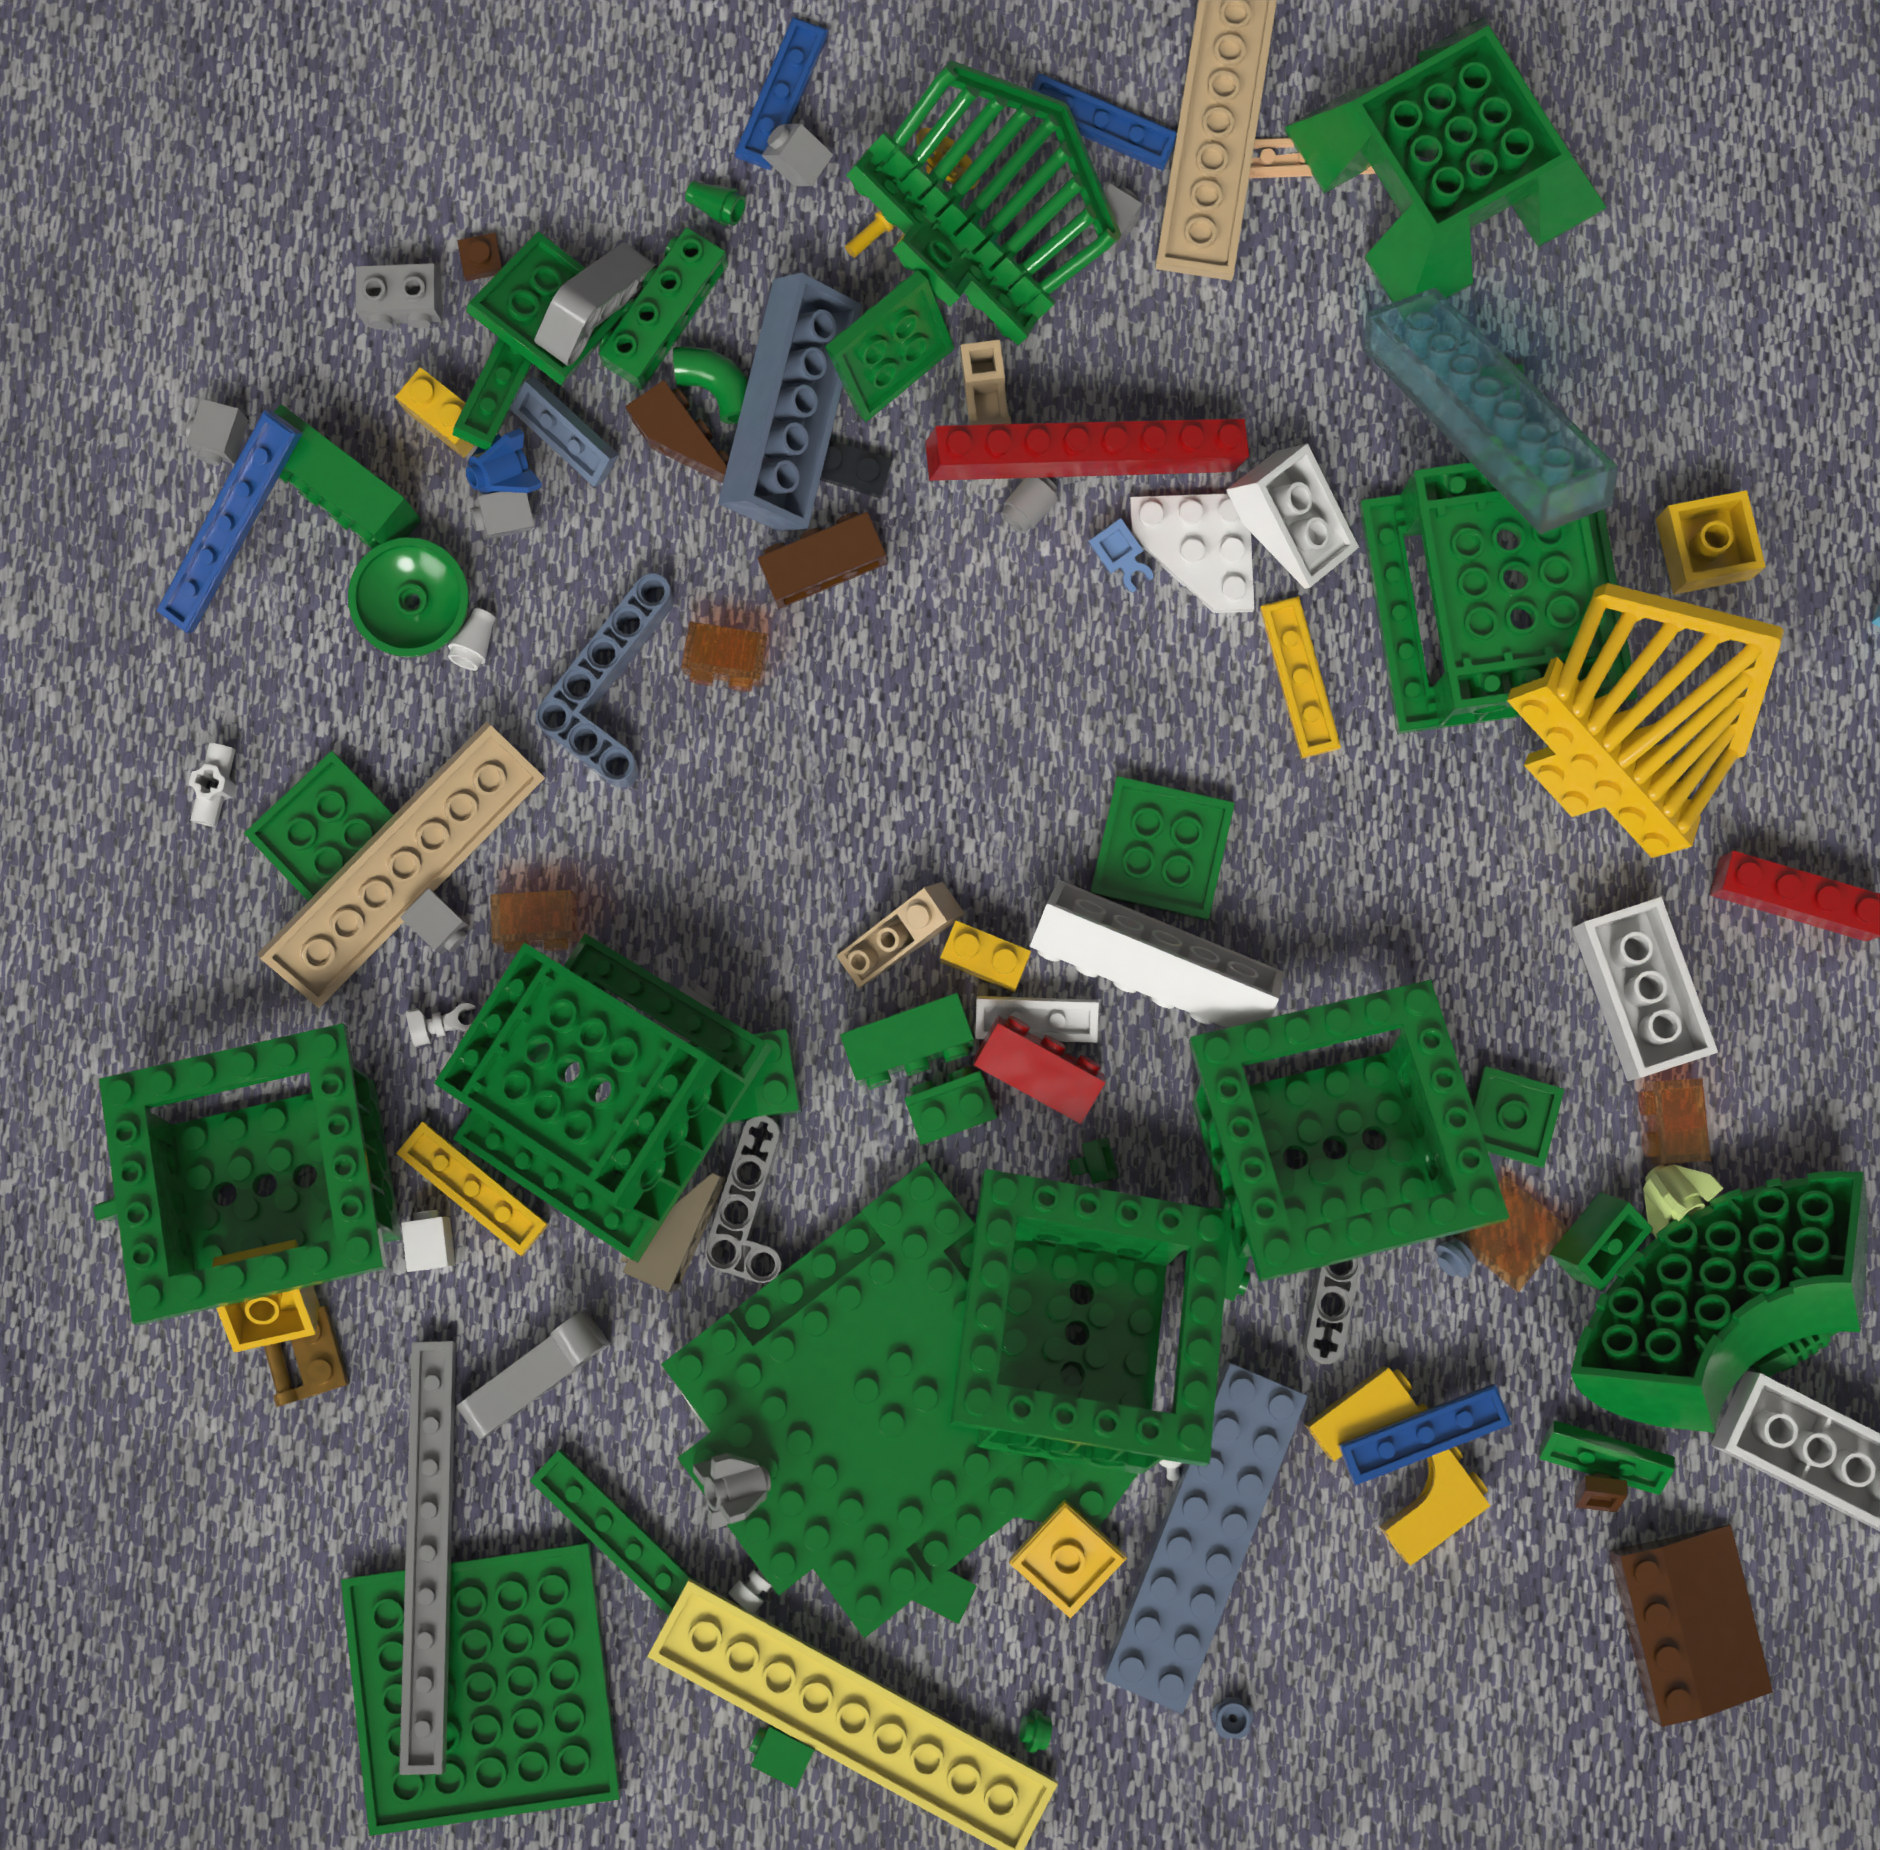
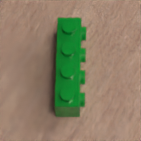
M687 227L680 237L674 236L666 247L665 258L658 268L653 267L648 272L643 282L644 289L636 300L631 299L626 304L621 314V322L614 332L610 330L606 333L599 346V356L603 366L640 390L645 388L729 266L724 250Z

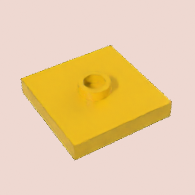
M1064 1499L1009 1558V1564L1071 1619L1127 1559L1124 1551Z

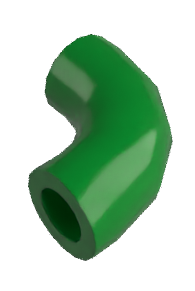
M673 347V364L677 387L694 386L702 387L709 391L716 398L720 421L726 424H738L749 380L744 372L732 359L710 348Z

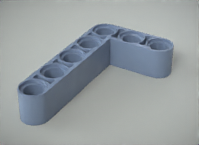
M657 573L643 575L635 583L541 702L536 711L538 726L551 740L615 787L624 788L632 785L639 776L638 762L626 747L586 717L674 605V595L668 581ZM660 588L665 591L663 598L659 602L649 603L645 601V596L651 589ZM629 619L640 621V626L636 632L632 634L621 632V627L625 621ZM602 651H615V658L610 664H597V657ZM580 681L591 683V688L586 695L581 697L572 695V689L576 683ZM553 713H566V720L562 726L558 728L548 727V719ZM588 735L596 736L598 738L597 745L592 751L582 752L579 750V743L582 738ZM620 758L629 760V768L623 775L614 776L610 774V767L615 760Z

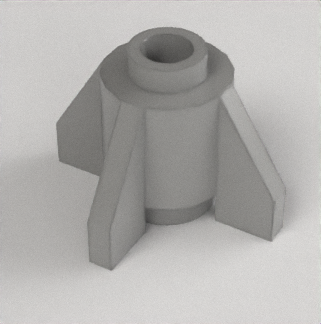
M726 1453L712 1457L711 1461L708 1460L693 1465L694 1474L701 1484H704L705 1497L710 1506L708 1508L707 1520L710 1530L746 1519L761 1502L766 1500L767 1491L771 1488V1480L767 1469L764 1466H760L754 1459L751 1460Z

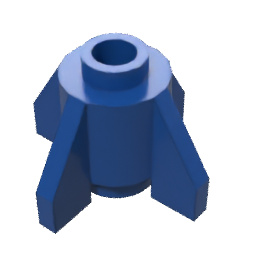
M520 428L506 433L503 437L498 433L493 445L487 451L477 447L468 460V467H466V477L473 489H478L480 493L485 495L495 492L530 493L541 488L542 482L532 470L528 471V462L521 450L523 448L524 433Z

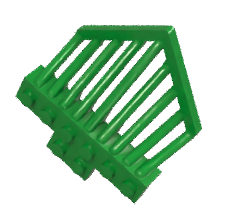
M952 60L936 75L892 137L884 131L846 174L852 181L856 191L868 197L881 210L883 217L904 233L892 249L902 265L908 270L914 272L918 270L928 279L934 296L942 299L949 307L964 292L969 302L976 309L982 310L995 323L998 331L1003 336L1010 338L1017 346L1029 336L1038 319L1055 304L1056 301L1050 294L1106 252L1122 235L1069 106L1058 99ZM952 86L961 89L960 93L913 153L909 155L905 151V145L947 88ZM978 96L988 99V103L928 174L924 170L925 162ZM1006 106L1016 109V112L946 192L942 188L946 177ZM1033 116L1044 119L964 210L959 205L961 200ZM1055 131L1060 142L1056 151L982 228L977 222L986 209ZM1068 162L1073 177L1009 240L1000 246L996 240L1003 229L1056 172ZM1080 192L1086 208L1028 259L1018 264L1013 257ZM1093 223L1098 235L1093 242L1041 282H1036L1031 277Z

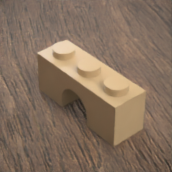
M1000 339L961 344V367L969 425L1011 424L1006 401L1005 373Z

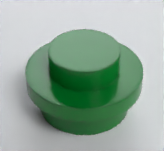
M1033 1708L1029 1716H1023L1020 1722L1019 1740L1024 1742L1027 1752L1035 1753L1038 1749L1046 1750L1052 1734V1719L1049 1715H1043L1042 1710Z

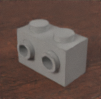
M434 263L356 266V313L364 325H368L373 329L385 330L391 328L392 324L407 323L408 326L413 328H427L431 326V322H442L441 276Z

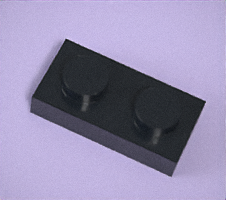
M829 440L820 481L882 499L893 465V459Z

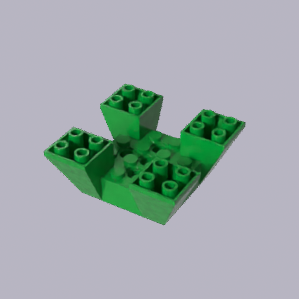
M1485 16L1418 52L1417 57L1421 63L1386 83L1352 89L1287 125L1284 129L1294 143L1298 153L1305 160V164L1309 166L1314 179L1324 194L1363 173L1372 166L1402 215L1371 248L1364 259L1404 323L1473 284L1470 235L1472 227L1512 206L1539 248L1606 209V205L1537 102L1525 83L1523 75ZM1432 106L1441 107L1442 109H1435ZM1488 120H1494L1497 123H1491ZM1452 138L1461 139L1463 142H1456ZM1417 156L1427 158L1430 162L1421 161ZM1472 170L1480 171L1484 176L1477 175Z

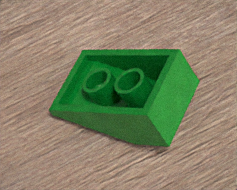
M787 1029L753 1034L773 1048L725 1125L746 1122L756 1117H776L802 1112L790 1032ZM695 1046V1048H697L701 1052L705 1053L711 1058H714L713 1054L704 1050L700 1046Z

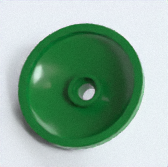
M396 538L374 547L360 560L350 579L348 606L357 630L374 647L398 657H421L443 648L460 631L469 608V588L460 565L442 547L420 538ZM414 595L419 596V606L414 609L408 608V598Z

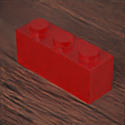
M997 1015L974 1056V1066L1082 1124L1106 1083L1104 1073L1100 1072L1101 1065L1084 1055H1080L1077 1059L1064 1052L1066 1046L1050 1036L1045 1035L1043 1039H1040L1029 1033L1030 1026L1016 1017L1009 1015L1006 1020Z

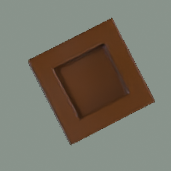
M496 233L457 240L463 275L466 281L495 276L503 268Z
M1604 1473L1584 1476L1575 1491V1508L1617 1512L1628 1496L1627 1480L1613 1479L1612 1476Z

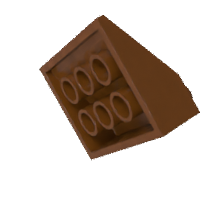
M1731 1524L1609 1550L1648 1715L1652 1721L1661 1727L1701 1719L1773 1692Z

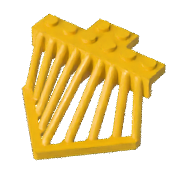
M1610 583L1595 588L1565 664L1558 657L1551 659L1544 677L1512 688L1507 699L1509 704L1549 746L1529 753L1524 766L1571 817L1605 807L1651 858L1692 847L1701 820V812L1735 760L1746 754L1782 642L1784 629L1777 625ZM1608 608L1622 612L1587 677L1579 681L1577 677L1605 609ZM1643 618L1663 622L1662 627L1608 694L1595 699L1594 696L1635 623ZM1687 628L1704 633L1702 639L1631 709L1614 714L1678 632ZM1728 640L1746 643L1743 650L1656 723L1634 730L1719 643ZM1699 707H1701L1690 719H1688L1678 730H1676L1665 742H1663L1662 744H1659V745L1654 746V745H1655L1656 743H1658L1662 738H1664L1668 733H1670L1674 728H1676L1680 723H1682L1686 718H1688L1692 713H1694ZM1697 733H1699V734L1688 744V746H1687L1671 763L1665 764V763H1666L1672 756H1674L1684 745H1686ZM1713 765V767L1711 768V770L1709 771V773L1707 774V776L1705 777V779L1703 780V782L1701 783L1691 799H1687L1691 792L1694 790V788L1698 785V783L1707 773V771L1710 769V767ZM1690 767V769L1687 771V773L1684 775L1681 781L1676 782L1683 775V773Z

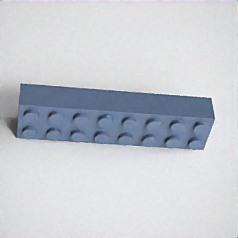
M1225 1361L1217 1381L1210 1464L1206 1467L1184 1464L1102 1670L1104 1681L1183 1714L1307 1400V1395Z

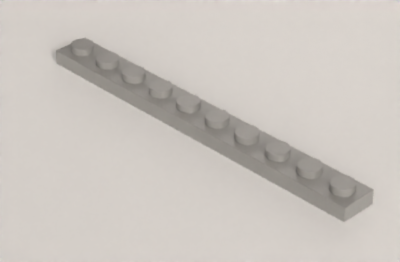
M454 1341L412 1342L399 1775L446 1773L456 1342Z

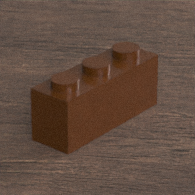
M857 512L846 514L836 521L837 524L824 530L821 527L810 529L800 535V540L785 545L783 542L774 544L763 551L764 555L757 557L778 610L887 565L886 553L868 512L860 515Z

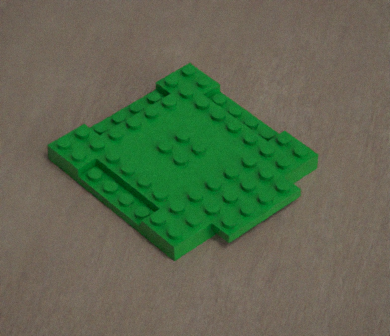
M926 1161L868 1204L857 1216L732 1312L725 1314L661 1364L711 1431L677 1458L693 1481L705 1495L704 1484H701L694 1474L693 1465L708 1460L711 1461L712 1457L726 1453L751 1460L754 1459L760 1466H764L771 1480V1488L767 1491L766 1500L761 1502L746 1519L727 1524V1527L778 1596L813 1569L864 1639L1000 1528L1081 1465L977 1447L979 1429L950 1424L976 1225ZM1065 1365L1061 1368V1379L1066 1385L1071 1387L1080 1385L1082 1376L1076 1367Z

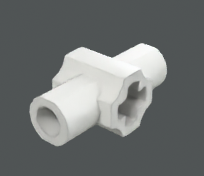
M209 743L204 765L199 770L192 771L189 785L196 792L190 821L217 827L223 802L233 798L236 784L229 778L235 749L221 744ZM215 779L219 781L216 789L212 787L210 790L206 789L208 781L214 782Z

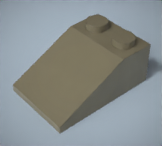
M712 1173L680 1199L671 1209L638 1263L622 1255L621 1261L626 1263L623 1273L668 1293L678 1291L727 1178Z

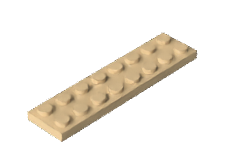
M1198 0L1155 269L1229 281L1233 280L1277 0Z
M486 721L257 953L259 958L315 1006L320 1008L404 922L400 917L428 888L435 891L545 777Z

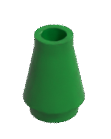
M693 180L686 190V202L694 205L722 226L728 224L732 226L737 225L744 214L746 199L743 195L739 194L736 188L705 184Z

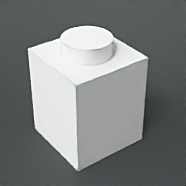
M438 1210L413 1213L414 1221L401 1223L407 1272L456 1266L450 1217H438Z

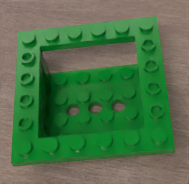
M1576 448L1414 470L1401 495L1365 499L1359 503L1397 735L1521 717L1507 701L1511 689L1544 677L1550 660L1558 657L1565 664L1595 588L1607 583L1618 585L1597 467L1580 469ZM1506 530L1515 534L1518 540L1517 547L1512 550L1502 548L1497 542V533ZM1422 535L1445 673L1433 687H1429L1404 542V537ZM1508 570L1520 572L1525 580L1524 587L1521 589L1509 588L1504 582V572ZM1608 608L1605 609L1577 677L1579 681L1587 677L1622 612ZM1517 609L1526 611L1532 621L1530 628H1516L1510 619L1511 612ZM1626 639L1594 696L1595 699L1608 694L1632 665L1628 639ZM1636 687L1623 703L1632 702L1638 698Z
M584 933L564 966L525 942L523 943L434 1084L472 1109L453 1138L455 1141L608 1245L638 1263L773 1047ZM601 986L713 1054L714 1058H711L600 989ZM579 1062V1075L575 1080L566 1082L565 1073L567 1068L571 1064ZM605 1082H610L611 1091L609 1096L604 1101L597 1102L596 1091L598 1087Z
M1431 979L1190 1037L1189 1044L1200 1078L1192 1106L1223 1211L1232 1212L1230 1236L1237 1259L1252 1256L1259 1282L1505 1222L1510 1218ZM1400 1029V1035L1387 1053L1248 1086L1243 1066ZM1369 1130L1378 1132L1384 1140L1383 1148L1379 1150L1369 1149L1363 1143L1362 1134ZM1328 1140L1340 1142L1345 1150L1344 1157L1338 1160L1330 1159L1323 1151V1143ZM1291 1149L1300 1151L1305 1157V1166L1301 1169L1288 1167L1284 1162L1283 1154Z
M344 1023L99 1078L132 1324L137 1326L388 1269L383 1243L400 1240L402 1237L375 1082L354 1066L348 1027ZM309 1072L312 1093L178 1124H171L151 1113L150 1108ZM313 1166L317 1173L315 1182L309 1187L301 1188L297 1182L299 1172L305 1167ZM273 1175L277 1182L275 1191L270 1196L261 1197L257 1189L258 1183L263 1177ZM226 1185H234L237 1191L235 1200L230 1205L221 1206L218 1202L219 1191ZM295 1239L298 1244L297 1248L212 1267L214 1257Z
M985 1169L981 1180L950 1424L979 1429L977 1443L979 1448L1136 1474H1144L1162 1460L1204 1467L1209 1465L1232 1212ZM1182 1250H1187L1172 1413L1152 1410L1166 1266ZM1080 1284L1088 1289L1090 1293L1088 1304L1080 1305L1072 1300L1070 1296V1287L1072 1285ZM1071 1324L1080 1326L1086 1334L1085 1343L1083 1345L1071 1344L1065 1336L1066 1326ZM1065 1365L1076 1367L1082 1376L1080 1385L1075 1387L1066 1385L1061 1379V1368Z

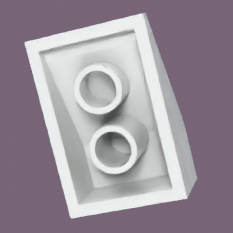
M1308 443L1274 452L1226 489L1244 526L1304 589L1313 586L1359 548Z

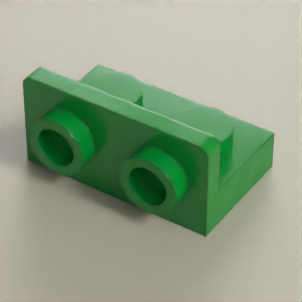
M967 1067L948 1074L950 1082L934 1087L933 1081H928L910 1088L911 1096L905 1097L904 1100L921 1146L997 1119L981 1071L973 1073L971 1067Z

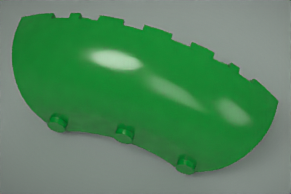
M1826 1171L1807 1173L1808 1178L1782 1182L1780 1178L1766 1180V1185L1741 1192L1740 1188L1727 1192L1710 1200L1709 1206L1698 1210L1692 1215L1688 1216L1686 1213L1680 1221L1675 1219L1656 1233L1657 1238L1647 1245L1641 1252L1637 1250L1621 1266L1617 1272V1279L1605 1294L1602 1293L1596 1302L1597 1309L1591 1317L1588 1326H1584L1570 1372L1578 1390L1598 1406L1627 1419L1660 1427L1715 1433L1720 1411L1729 1392L1739 1378L1762 1357L1783 1345L1808 1336L1832 1332H1861L1868 1247V1210L1864 1172Z

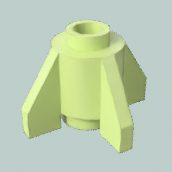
M1659 1165L1653 1168L1646 1175V1183L1643 1187L1647 1220L1653 1228L1651 1233L1657 1238L1656 1233L1675 1219L1680 1221L1686 1213L1690 1216L1698 1210L1705 1208V1204L1701 1201L1702 1197L1709 1202L1724 1187L1711 1174L1677 1165Z

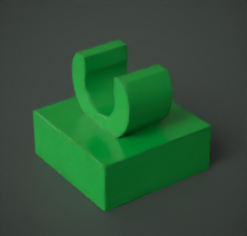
M1109 1138L1082 1144L1085 1156L1068 1161L1072 1177L1090 1173L1092 1184L1119 1177Z

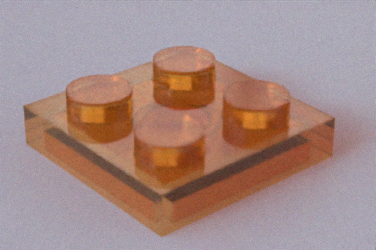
M1503 1176L1498 1183L1510 1218L1505 1222L1457 1233L1453 1238L1463 1242L1480 1263L1515 1292H1519L1570 1228L1507 1176Z

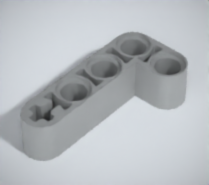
M625 242L621 243L560 287L547 309L536 334L535 343L567 366L572 365L583 352L593 329L626 305L631 299L638 296L644 289L643 282L646 275L653 267L657 268V265Z
M768 1116L751 1118L743 1128L705 1247V1257L711 1267L757 1283L771 1282L782 1273L784 1266L782 1255L778 1250L750 1240L782 1140L780 1126ZM764 1123L768 1124L767 1130L773 1133L771 1141L764 1140L760 1148L761 1153H768L766 1161L755 1155H745L747 1147L755 1151L758 1138L753 1136L752 1132L754 1128L761 1129ZM748 1162L757 1163L761 1170L760 1179L753 1185H746L740 1179V1170ZM736 1201L745 1203L748 1208L746 1221L739 1225L731 1223L727 1215L729 1206ZM724 1240L730 1241L736 1250L735 1258L729 1264H722L715 1256L717 1244ZM763 1252L770 1254L775 1261V1269L769 1276L757 1274L753 1266L756 1256Z
M1362 1257L1348 1260V1268L1341 1275L1334 1274L1330 1270L1329 1265L1316 1268L1303 1335V1350L1305 1355L1312 1361L1320 1364H1332L1343 1354ZM1329 1292H1333L1339 1297L1341 1305L1339 1311L1332 1316L1326 1315L1321 1308L1322 1297ZM1317 1319L1328 1323H1338L1337 1330L1328 1328L1326 1339L1333 1343V1348L1331 1351L1325 1350L1323 1357L1320 1356V1350L1313 1347L1314 1340H1321L1325 1330L1323 1326H1316Z
M587 1311L579 1312L566 1320L550 1333V1337L456 1406L480 1441L524 1410L530 1402L539 1399L559 1384L561 1379L567 1375L570 1376L593 1359L592 1356L605 1350L611 1345Z

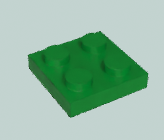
M1487 1066L1482 1067L1472 1105L1488 1153L1538 1168H1544L1565 1089Z

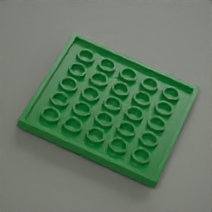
M591 1542L451 1562L446 1773L399 1775L405 1569L341 1579L369 1836L620 1800L622 1793Z

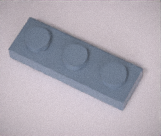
M533 377L526 380L511 411L593 487L601 485L606 480L619 454L537 378Z

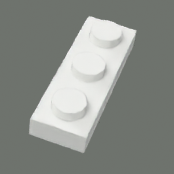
M977 996L975 1039L985 1038L997 1015L1006 1020L1010 1015L1029 1025L1030 1030L1028 1032L1040 1039L1047 1035L1062 1042L1097 1043L1099 1001L1091 999Z

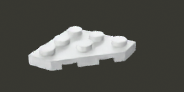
M1228 494L1130 497L1131 533L1142 549H1145L1167 572L1194 593L1213 613L1254 611L1251 532L1242 523Z

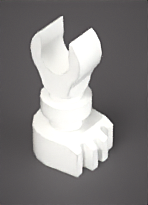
M463 1003L458 1005L452 1012L441 1016L440 1012L434 1013L430 1019H426L418 1008L406 1011V1018L414 1047L431 1043L429 1035L432 1034L441 1037L446 1035L445 1031L453 1030L466 1033L471 1024H461L459 1017L462 1012L475 1009L476 1007L470 1003Z
M753 1569L748 1575L750 1580L747 1584L742 1580H738L728 1593L745 1610L755 1613L764 1603L759 1594L763 1590L767 1592L772 1586L760 1570L756 1571Z

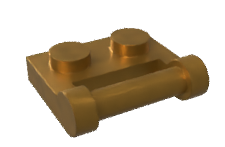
M328 1306L319 1308L316 1335L291 1340L303 1386L293 1389L281 1344L275 1343L264 1346L277 1393L273 1395L276 1407L349 1385Z

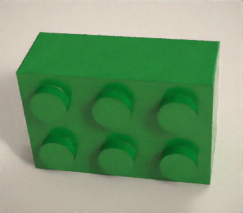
M957 993L840 1034L856 1082L859 1086L866 1084L869 1090L892 1083L890 1075L904 1070L908 1077L931 1069L929 1061L944 1057L945 1062L949 1063L969 1055L968 1048L974 1046V1039Z

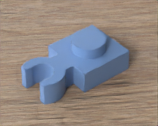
M1121 518L1088 541V544L1109 574H1112L1119 568L1123 572V585L1129 592L1133 593L1137 590L1131 582V576L1134 572H1142L1148 581L1154 578L1152 570L1147 565L1138 563L1134 558L1144 550Z

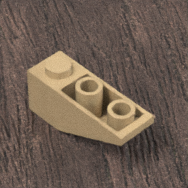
M939 882L921 889L836 956L857 987L861 988L942 933L955 921L963 917L965 913L945 884Z

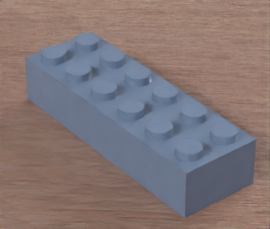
M802 272L773 279L718 501L719 505L777 531L808 529L843 387L825 346L839 332L844 331L859 319L862 304Z

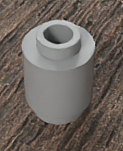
M1048 477L1024 478L1004 502L1005 508L1001 512L1002 518L1020 533L1025 534L1029 528L1034 529L1058 500L1054 492L1057 489L1056 485Z

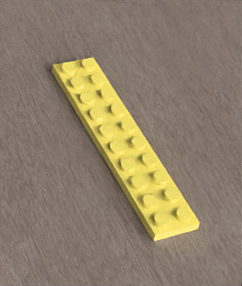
M690 1578L647 1656L997 1850L1025 1849L1058 1785L1057 1780L756 1614L745 1610L743 1607Z

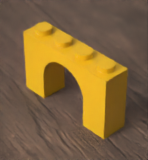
M1382 1366L1304 1425L1327 1457L1335 1462L1342 1456L1338 1444L1427 1410L1428 1407L1424 1403L1416 1405L1408 1394L1413 1388L1399 1369L1392 1372L1389 1367ZM1457 1446L1427 1457L1428 1477L1420 1495L1379 1526L1403 1561L1410 1566L1491 1506L1484 1497L1489 1492L1485 1484L1474 1471L1467 1474L1458 1462L1463 1458V1455Z

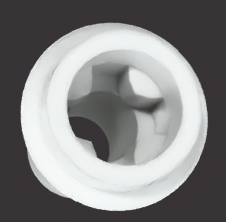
M473 609L469 619L448 645L450 649L448 658L462 668L473 671L477 670L479 665L484 664L486 661L492 626L496 618L485 610Z

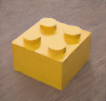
M1747 490L1668 505L1656 518L1673 595L1751 580L1766 567Z
M295 1239L214 1257L212 1267L297 1248L298 1244ZM309 1286L216 1309L232 1350L235 1353L316 1335L320 1304L314 1287Z

